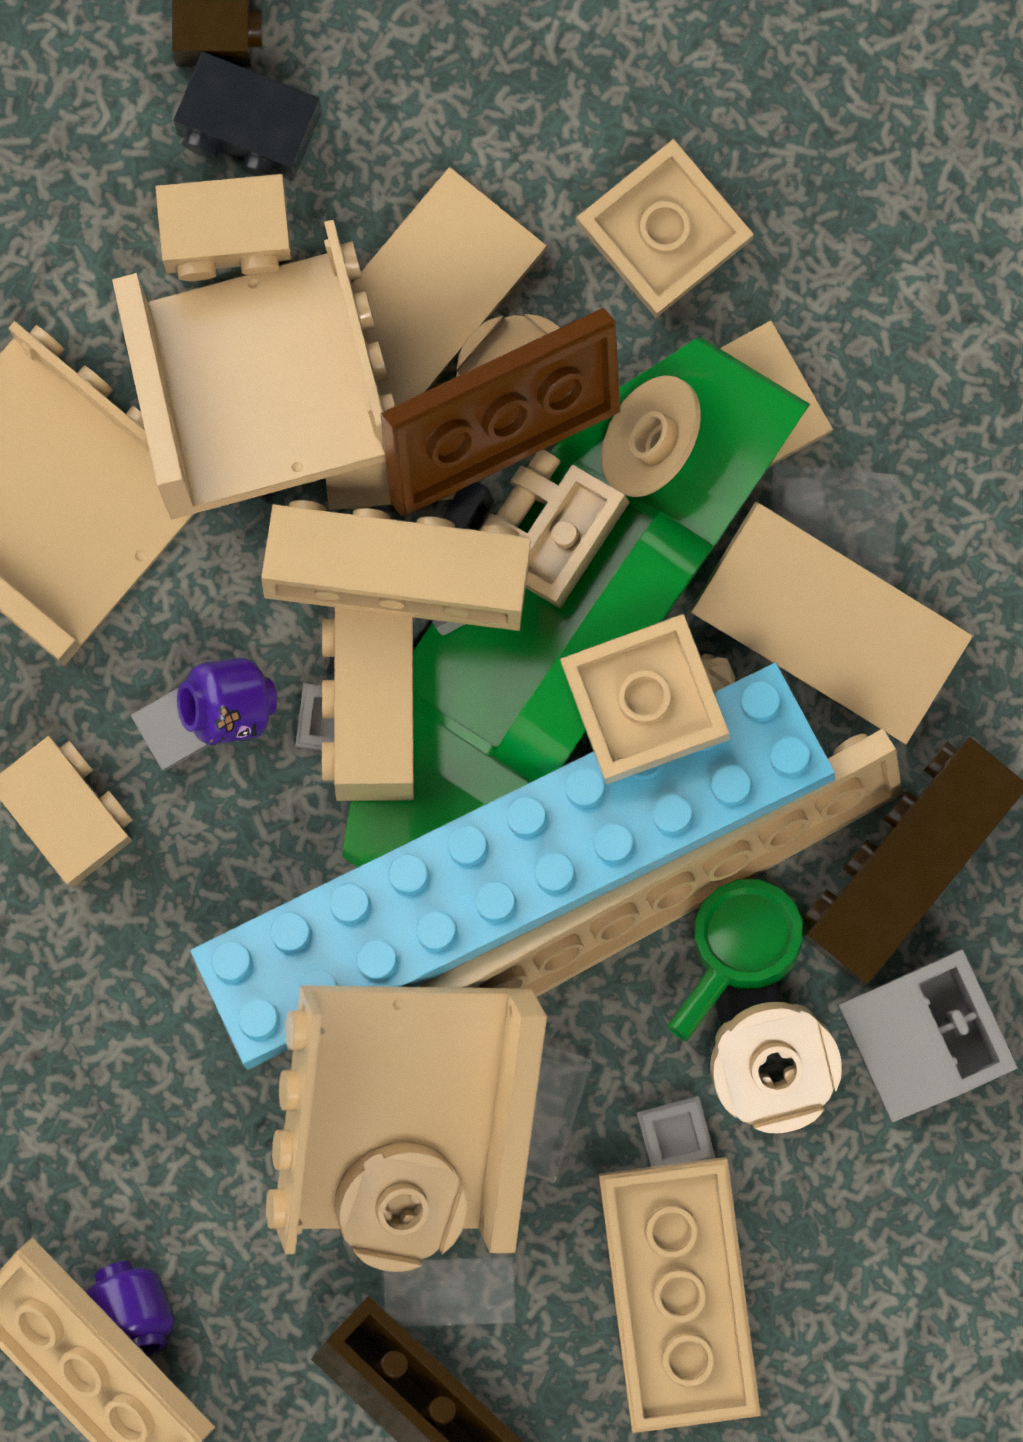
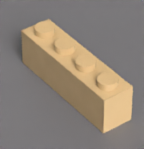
M305 500L292 501L289 503V506L273 505L261 577L264 598L520 631L530 559L531 537L519 536L517 530L501 525H486L480 531L455 528L453 522L438 517H421L417 519L416 523L391 520L389 514L375 509H356L352 515L327 512L325 506Z
M335 607V619L322 620L323 657H335V680H322L323 719H335L334 742H322V780L334 781L336 801L414 800L413 617Z

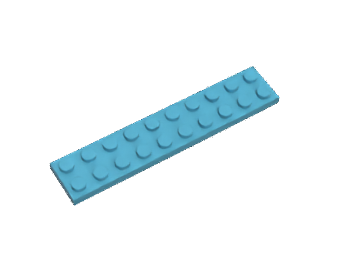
M776 662L714 692L729 731L730 740L607 785L595 753L592 752L191 949L190 952L246 1069L249 1070L289 1050L286 1043V1019L288 1011H297L300 986L417 987L835 781V772Z

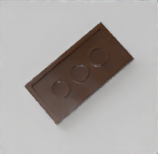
M603 307L380 413L390 500L397 512L402 517L407 516L620 412L616 320Z

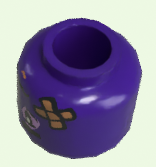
M246 658L204 662L193 667L186 681L180 684L177 693V709L182 725L187 731L193 732L198 740L207 745L248 741L261 736L268 725L269 716L274 714L277 708V692L273 681L269 677H264L257 664Z

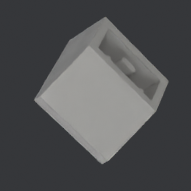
M963 950L953 952L838 1005L891 1122L952 1099L1018 1069Z

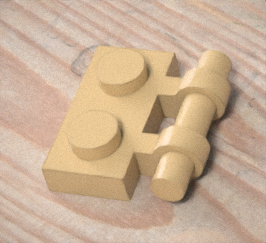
M543 449L535 454L527 468L524 466L519 467L510 481L514 486L513 490L496 515L489 513L479 531L486 525H501L517 530L519 536L531 537L526 589L561 609L630 502L623 493L574 465L570 467L559 486L549 481L560 464V460ZM535 501L545 504L546 506L528 533L518 528Z

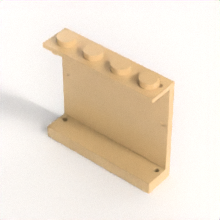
M334 220L324 222L328 239L324 240L327 250L326 254L279 266L277 272L245 275L150 302L146 299L137 273L112 280L155 479L171 520L386 462L380 413L396 405L392 393L380 396L377 382L389 379L379 341L367 344L364 331L375 328L374 319L366 291L354 294L351 281L363 278L353 241L344 244L340 243Z
M14 321L9 327L14 338L0 353V612L65 666L194 514L173 520L170 519L157 487L141 411L132 406L125 414L107 399L113 389L96 373L86 366H83L76 373L58 358L65 349L47 332L36 325L28 333Z
M300 986L297 1011H288L286 1019V1043L288 1049L293 1050L291 1070H283L279 1081L280 1107L282 1110H286L284 1130H276L273 1137V1164L275 1170H280L278 1189H270L266 1199L268 1228L277 1230L285 1254H295L297 1234H302V1229H340L335 1215V1197L344 1174L369 1151L398 1142L419 1143L440 1152L455 1168L467 1198V1217L463 1229L478 1228L490 1253H515L547 1016L532 989ZM407 1194L393 1198L387 1207L391 1211V1218L399 1219L403 1210H414L417 1204L412 1202Z

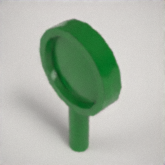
M738 879L719 886L703 901L695 919V949L703 967L707 971L670 1021L667 1029L680 1040L687 1042L727 985L737 989H760L779 982L794 968L802 950V918L795 902L781 888L760 879Z

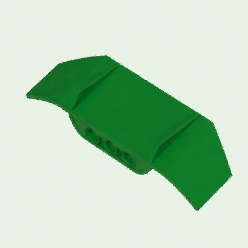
M702 337L694 339L619 387L620 405L637 387L659 376L677 377L694 389L700 403L701 419L698 436L688 459L679 472L657 491L640 497L626 496L630 503L561 609L530 590L525 589L520 631L465 624L442 636L434 624H431L413 650L414 800L351 801L342 857L356 867H360L563 767L587 732L560 659L664 621L810 406V403ZM613 416L555 445L550 453L560 460V464L549 481L559 486L570 467L574 465L609 485L603 473L601 458L605 434ZM535 501L518 528L528 533L546 505Z

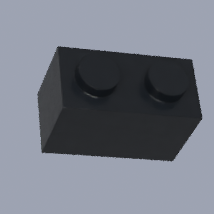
M202 51L173 122L177 135L184 138L182 145L200 156L216 160L221 152L243 161L241 169L254 177L282 174L284 178L294 181L322 112L319 97Z

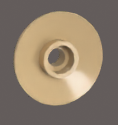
M659 376L637 387L620 405V412L613 416L606 431L602 447V469L607 482L612 488L630 497L645 496L666 485L682 468L696 442L701 419L699 399L694 389L688 383L674 376Z

